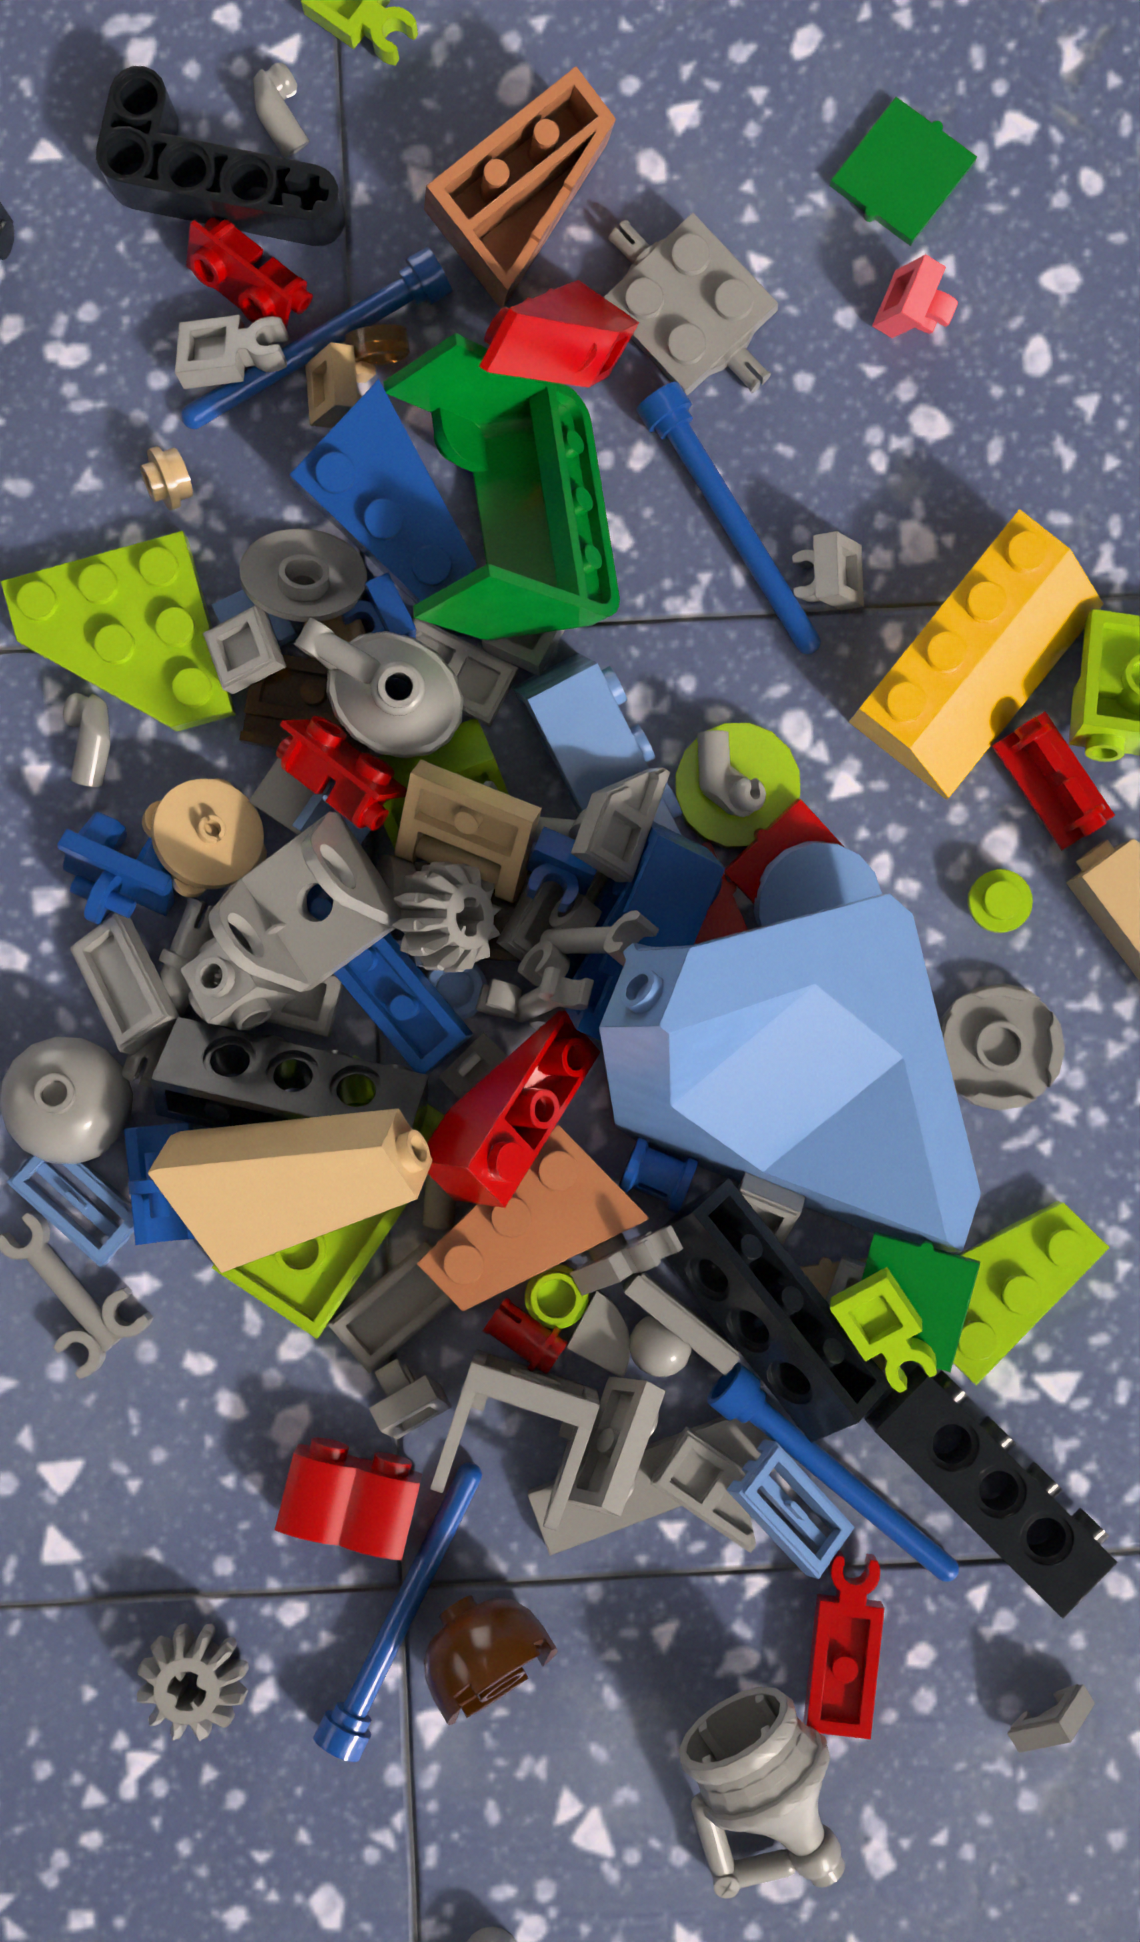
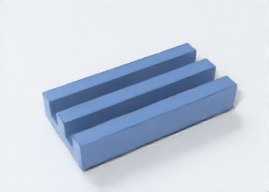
M31 1154L6 1183L100 1268L106 1266L114 1257L115 1252L125 1245L134 1232L131 1202L86 1162L77 1164L61 1163L125 1220L119 1227L52 1165ZM35 1171L109 1237L103 1246L29 1180Z
M764 1439L756 1449L761 1454L756 1461H747L741 1469L746 1474L742 1481L733 1480L727 1491L806 1576L819 1579L855 1527L777 1442ZM773 1468L832 1531L828 1537L816 1527L795 1501H792L769 1476ZM758 1489L763 1492L817 1551L816 1555L757 1493Z

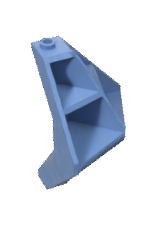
M879 894L695 945L651 947L632 943L623 951L626 962L599 1026L616 1128L637 1141L638 1137L647 1140L648 1147L683 1161L689 1157L698 1160L697 1166L740 1182L746 1172L806 1196L803 1207L868 1232L874 1233L875 1231L921 1244L924 1240H930L935 1249L963 1252L981 1192L914 916L891 894Z

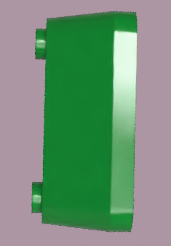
M454 333L383 381L386 394L431 412L434 442L439 453L455 465L473 472L486 565L413 605L414 618L476 638L492 641L592 626L614 615L619 608L620 596L592 421L585 403L572 388L565 384L486 372L479 365L488 348Z

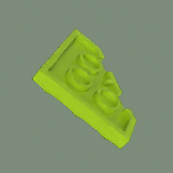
M183 531L1 581L16 640L36 654L65 668L79 678L140 710L176 732L236 715L231 694L222 689L203 635L204 632L212 629V624L188 537Z

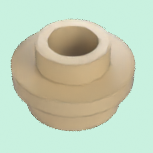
M159 446L149 448L147 450L149 463L140 465L142 478L149 496L153 502L163 500L170 511L180 508V500L193 496L190 477L180 453L175 447L162 451Z

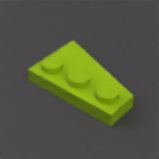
M1056 1201L990 1235L989 1239L958 1254L980 1261V1268L953 1362L976 1386L1110 1248L1064 1202Z

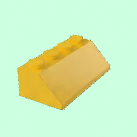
M1019 509L850 719L849 723L947 800L1083 631L1085 620L1091 610H1099L1103 606L1102 600L1071 549Z

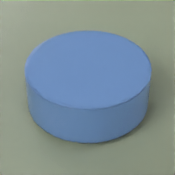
M474 964L472 969H464L463 972L429 970L426 977L462 1020L471 1018L479 1012V1010H476L480 990L483 984H488L484 973L477 965Z

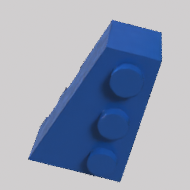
M378 379L289 475L293 486L384 573L389 572L393 582L417 604L474 572L477 563Z
M653 821L632 882H615L608 878L594 905L602 913L595 927H611L624 914L637 910L659 929L656 936L644 937L637 942L638 944L651 947L694 945L707 911L720 892L725 867L708 848ZM566 954L570 958V967L565 978L572 980L589 978L594 980V986L587 1009L565 1008L577 1031L601 1041L599 1026L623 966L609 954Z

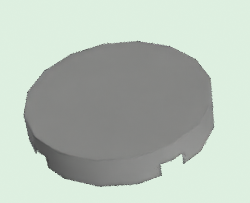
M1005 983L977 987L954 1000L939 1020L956 1093L968 1103L993 1110L1024 1107L1043 1094L1046 1088L1050 1087L1059 1075L1065 1052L1061 1024L1053 1011H1050L1046 1004L1039 1000L1041 998L1030 990Z

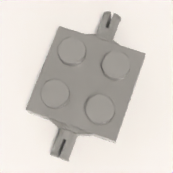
M694 213L688 216L665 239L655 242L651 246L630 225L628 220L619 223L620 231L615 227L610 233L608 240L623 253L632 265L627 275L604 298L640 322L631 337L635 344L671 382L678 381L687 396L708 376L722 371L726 367H729L739 377L751 393L757 391L760 383L763 385L771 373L747 350V347L754 333L777 312L778 302Z

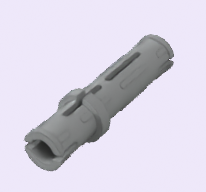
M191 897L187 898V905L170 949L163 948L159 957V961L164 963L159 976L181 1018H184L190 1003L188 994L191 990L180 969L199 955V949L204 943L214 938L209 924V913L214 905L208 906L201 927L198 928L200 918L207 903ZM174 1025L135 1054H128L122 1069L123 1078L132 1082L134 1079H138L144 1061L147 1058L148 1062L139 1084L152 1088L151 1077Z

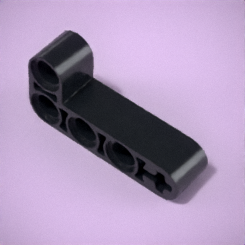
M131 66L122 70L114 78L109 89L97 142L96 160L114 197L122 205L134 210L188 221L195 220L206 224L213 217L220 222L229 220L242 232L310 246H325L334 242L342 234L345 227V211L336 180L327 169L316 164L177 136L178 116L162 78L154 70L145 66ZM143 104H156L148 113L143 115L134 114L135 110ZM132 162L143 163L137 172L130 175H120L121 170L127 164ZM193 174L204 175L203 180L198 185L191 188L180 187L186 177ZM263 187L266 189L265 193L255 200L241 199V195L249 188Z

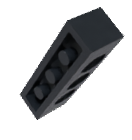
M177 1017L151 1077L156 1115L209 1128L399 1108L411 1128L420 1132L427 1113L429 1075L414 1072L410 1068L399 1064L383 1065L353 1058L339 1050L329 1049L323 1051L293 1044L275 1035L258 1036L228 1029L225 1026L210 1024L206 1021L198 1022ZM228 1074H240L234 1077H224ZM291 1088L303 1089L297 1092L285 1091ZM351 1103H363V1104H366V1105L360 1106V1107L348 1106V1104H351Z
M729 1178L687 1203L661 1227L671 1225L683 1247L681 1251L665 1257L666 1260L811 1443L859 1423L890 1386L885 1374L872 1358L864 1361L830 1310L828 1302Z
M917 1366L907 1376V1390L899 1393L894 1389L865 1421L1064 1619L1118 1563L1101 1546L1109 1535L1083 1509L1079 1508L1071 1516L1055 1500L1063 1489L1034 1461L1024 1470L1008 1454L1016 1443L988 1415L978 1424L962 1408L970 1397L945 1372L940 1370L932 1378L921 1367ZM945 1425H959L961 1428L959 1445L949 1453L934 1452L933 1438L935 1433ZM994 1471L1006 1472L1007 1485L1002 1494L992 1499L981 1498L979 1490L983 1478ZM1040 1518H1052L1053 1530L1049 1538L1040 1544H1028L1026 1537L1030 1525Z

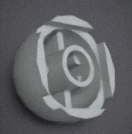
M58 1036L32 1044L12 1061L1 1082L0 1111L7 1132L24 1151L49 1163L77 1164L100 1157L111 1148L109 1146L118 1139L121 1131L127 1127L131 1119L133 1091L129 1080L122 1076V1065L107 1049L85 1038Z

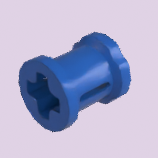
M638 1137L621 1177L619 1187L625 1192L632 1188L667 1203L668 1210L677 1214L690 1187L698 1160L691 1157L685 1161L679 1160L648 1147V1141Z

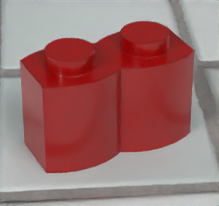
M315 1437L311 1439L310 1445L298 1444L293 1453L275 1531L307 1541L339 1545L370 1556L402 1560L422 1478V1473L411 1470L412 1461L399 1455L384 1452L375 1453L373 1460L360 1459L348 1454L349 1446L345 1443L328 1438Z

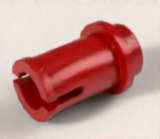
M506 1297L500 1304V1308H497L486 1324L483 1332L487 1335L490 1334L530 1363L527 1368L529 1371L533 1372L535 1368H538L547 1375L568 1342L558 1336L561 1329L555 1327L551 1331L514 1305Z

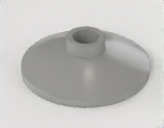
M286 529L267 534L248 547L240 562V582L248 598L259 608L274 616L299 622H308L309 618L324 621L350 611L354 608L357 601L362 599L365 593V582H367V568L360 554L350 544L334 535L312 529Z

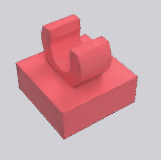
M925 254L895 270L872 327L894 338L913 328L931 334L937 322L944 327L949 326L958 301L951 295L937 290L946 267Z

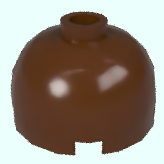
M469 1595L455 1602L439 1615L444 1627L429 1642L424 1658L425 1680L443 1718L448 1725L455 1724L461 1709L466 1718L486 1708L528 1679L522 1666L536 1657L541 1665L544 1666L556 1655L558 1650L541 1622L530 1609L512 1599L499 1597L477 1604L473 1596Z

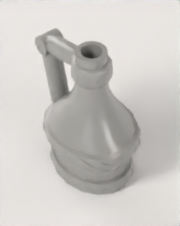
M309 618L294 645L306 654L315 657L328 669L327 696L335 717L352 738L377 753L403 759L430 755L451 741L455 731L462 722L463 696L455 673L438 652L414 637L388 631L361 634L352 641L347 642L333 634L334 632L323 623ZM393 678L402 679L408 684L410 695L404 700H394L387 695L385 684Z
M757 1687L739 1692L719 1702L703 1714L685 1734L679 1748L682 1770L697 1781L700 1793L696 1794L691 1801V1811L712 1875L716 1895L721 1898H732L739 1892L740 1888L786 1878L793 1875L795 1871L804 1878L810 1879L816 1887H827L835 1883L844 1872L845 1861L841 1856V1845L837 1837L829 1827L822 1824L818 1810V1798L822 1787V1780L830 1761L826 1737L810 1726L805 1725L796 1716L793 1700L777 1688ZM725 1830L765 1835L779 1841L787 1849L734 1860Z

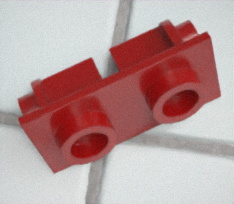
M213 217L203 227L193 220L190 223L186 267L194 273L201 283L207 287L214 288L241 309L248 320L254 323L264 317H279L282 319L287 330L290 311L292 310L297 315H301L309 307L313 294L307 290V282L274 257L259 269L253 266L262 258L263 248L237 229L229 220L220 222Z
M1046 711L1027 721L1014 730V732L992 745L1061 851L1082 837H1086L1098 830L1115 816Z
M319 716L302 720H282L280 726L292 736L286 737L276 750V756L281 759V768L315 794H322L330 779H334L336 783L325 802L351 821L357 828L362 829L367 826L372 831L377 830L383 825L389 814V811L383 806L386 800L406 797L407 788L392 778L395 774L393 768L382 759L368 753H360L344 741L347 736L346 733L335 723Z

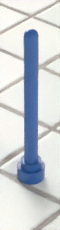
M426 246L406 258L408 266L398 271L399 279L283 347L282 351L287 360L286 368L275 372H265L256 366H251L244 371V382L221 384L186 405L181 412V419L184 425L190 429L201 428L303 367L330 342L341 344L412 301L417 306L426 300L432 305L453 292L451 285L431 249Z
M678 381L659 388L637 406V413L649 432L657 431L661 439L668 438L797 649L803 654L815 653L821 644L820 636L689 424L693 420L689 412V408L692 405L691 401Z
M739 1362L733 1366L726 1376L724 1374L721 1375L707 1398V1403L728 1421L735 1418L741 1423L750 1421L939 1580L950 1582L957 1577L959 1565L951 1555L817 1443H811L799 1428L765 1401L766 1392L760 1388L761 1380Z
M467 1462L462 1464L457 1470L345 1702H337L334 1710L325 1712L313 1736L314 1741L319 1747L339 1759L348 1762H358L370 1740L371 1732L368 1727L371 1723V1718L368 1712L481 1482L482 1472L477 1464Z

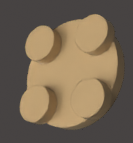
M195 779L179 784L170 790L161 801H156L149 805L142 816L143 829L151 837L153 848L159 861L171 874L173 888L182 896L189 898L198 897L207 889H219L233 885L266 860L267 851L264 845L263 825L256 808L248 802L249 799L242 792L224 779Z

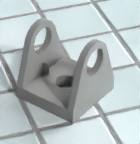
M328 812L231 885L210 911L209 924L220 947L239 968L259 978L304 992L316 987L393 931L395 927L392 925L401 918V909L393 899L395 896L340 813ZM318 883L333 898L331 913L324 920H318L313 917L307 907V895L310 889ZM229 923L242 933L249 943L253 954L240 944L233 934Z
M476 1349L430 1489L443 1493L471 1407L483 1411L487 1398L490 1397L563 1421L558 1436L567 1439L543 1522V1527L556 1531L599 1410L600 1403L597 1389L551 1373L546 1375L536 1368L532 1372L527 1369V1365Z

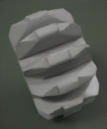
M450 861L431 862L430 865H423L421 871L405 876L407 893L393 898L401 909V918L392 926L403 931L405 934L400 951L414 956L416 966L424 967L427 970L463 972L464 969H472L474 962L490 957L488 940L500 936L499 931L493 925L494 915L502 908L491 903L490 899L494 890V883L481 879L479 867H470L468 864H452Z
M187 1623L181 1624L176 1628L173 1640L162 1635L159 1636L150 1647L153 1657L144 1658L138 1667V1675L147 1683L141 1686L137 1692V1702L156 1704L155 1709L148 1718L149 1726H156L165 1718L173 1722L170 1729L172 1741L180 1739L188 1725H190L199 1741L209 1736L212 1730V1723L226 1728L231 1724L235 1716L232 1706L243 1704L247 1696L248 1689L238 1680L246 1675L249 1669L248 1661L228 1659L237 1646L235 1637L225 1639L220 1646L212 1642L215 1636L213 1623L206 1624L197 1639ZM187 1672H193L198 1675L197 1686L200 1688L199 1690H193L188 1687L189 1676L186 1675Z

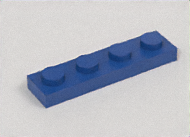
M319 883L313 886L307 895V907L311 915L318 920H324L331 913L333 907V898L324 891ZM390 933L334 973L417 1073L429 1075L474 1034L407 953L400 951V945Z

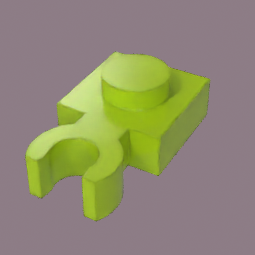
M301 0L304 15L353 50L361 39L366 36L372 41L378 58L389 65L395 66L398 63L399 54L397 46L386 39L387 35L394 31H400L412 40H415L418 36L417 22L414 16L401 7L386 8L390 0Z
M887 1267L830 1298V1310L864 1361L880 1353L883 1354L886 1359L885 1374L887 1381L897 1392L901 1393L907 1390V1377L900 1368V1365L904 1362H918L929 1377L937 1374L936 1356L932 1348L926 1342L912 1338V1336L922 1332V1319Z

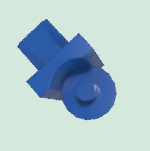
M95 812L79 833L66 829L57 844L58 849L65 852L63 870L76 876L71 884L70 892L87 900L84 918L97 925L106 919L110 911L130 918L135 910L136 903L167 916L175 902L172 876L159 861L151 838H148L136 860L118 852L127 838L126 827L118 820L100 812Z
M181 1122L124 1129L129 1175L128 1188L129 1195H131L135 1245L195 1239L147 1173L170 1135L180 1131L193 1130L192 1123Z

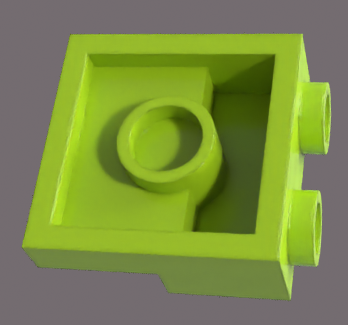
M1092 609L1085 620L1081 675L1073 687L1068 745L1085 747V755L1092 760L1103 762L1116 761L1121 759L1124 753L1140 756V616Z

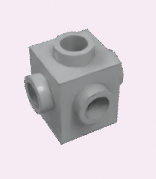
M234 934L240 944L253 954L245 937ZM215 937L204 943L199 949V955L180 969L191 990L188 997L193 1009L203 1020L210 1024L250 1031L252 1028L264 1023L273 1013L297 997L293 989L251 975L239 968L226 955Z

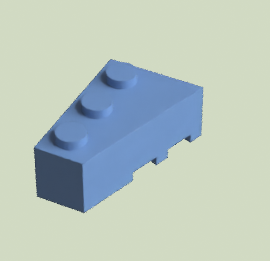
M577 653L544 670L540 676L534 675L512 687L520 704L525 703L541 735L539 740L547 755H551L578 814L587 808L592 793L649 769L647 762L655 758L654 752L638 724L629 728L618 706L626 702L627 697L619 679L610 666L601 670L597 662ZM666 783L653 821L681 835L674 819L682 815V810L672 789Z

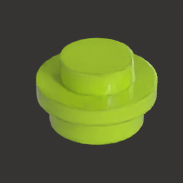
M997 869L989 871L975 880L969 890L967 903L971 917L981 928L993 933H1005L1017 929L1027 920L1032 910L1033 898L1029 885L1020 875L1013 871Z
M558 1264L530 1278L525 1289V1304L530 1316L550 1329L555 1327L563 1329L575 1324L583 1316L588 1305L589 1295H581L570 1274L575 1269L567 1265Z

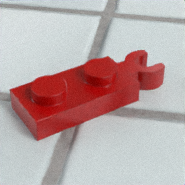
M839 1550L828 1565L829 1575L836 1586V1595L817 1594L803 1723L818 1731L819 1734L871 1740L885 1608L881 1601L868 1600L867 1594L871 1593L878 1585L880 1565L874 1554H866L863 1573L856 1578L846 1577L843 1574L845 1565L844 1555Z

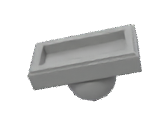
M645 1271L633 1273L623 1284L624 1293L650 1314L636 1324L630 1335L629 1350L632 1360L641 1371L654 1377H667L677 1374L687 1365L692 1355V1349L725 1376L740 1359L739 1352L731 1341Z

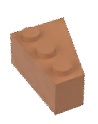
M577 66L426 185L425 212L500 309L507 304L607 146L616 121L614 115Z
M557 1125L507 1206L501 1208L475 1204L417 1262V1265L462 1311H465L650 1218Z

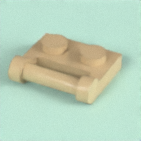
M420 760L410 773L395 847V856L412 863L419 858L429 863L450 861L452 864H468L470 867H479L481 879L494 883L495 897L514 903L522 890L528 870L526 867L542 808Z

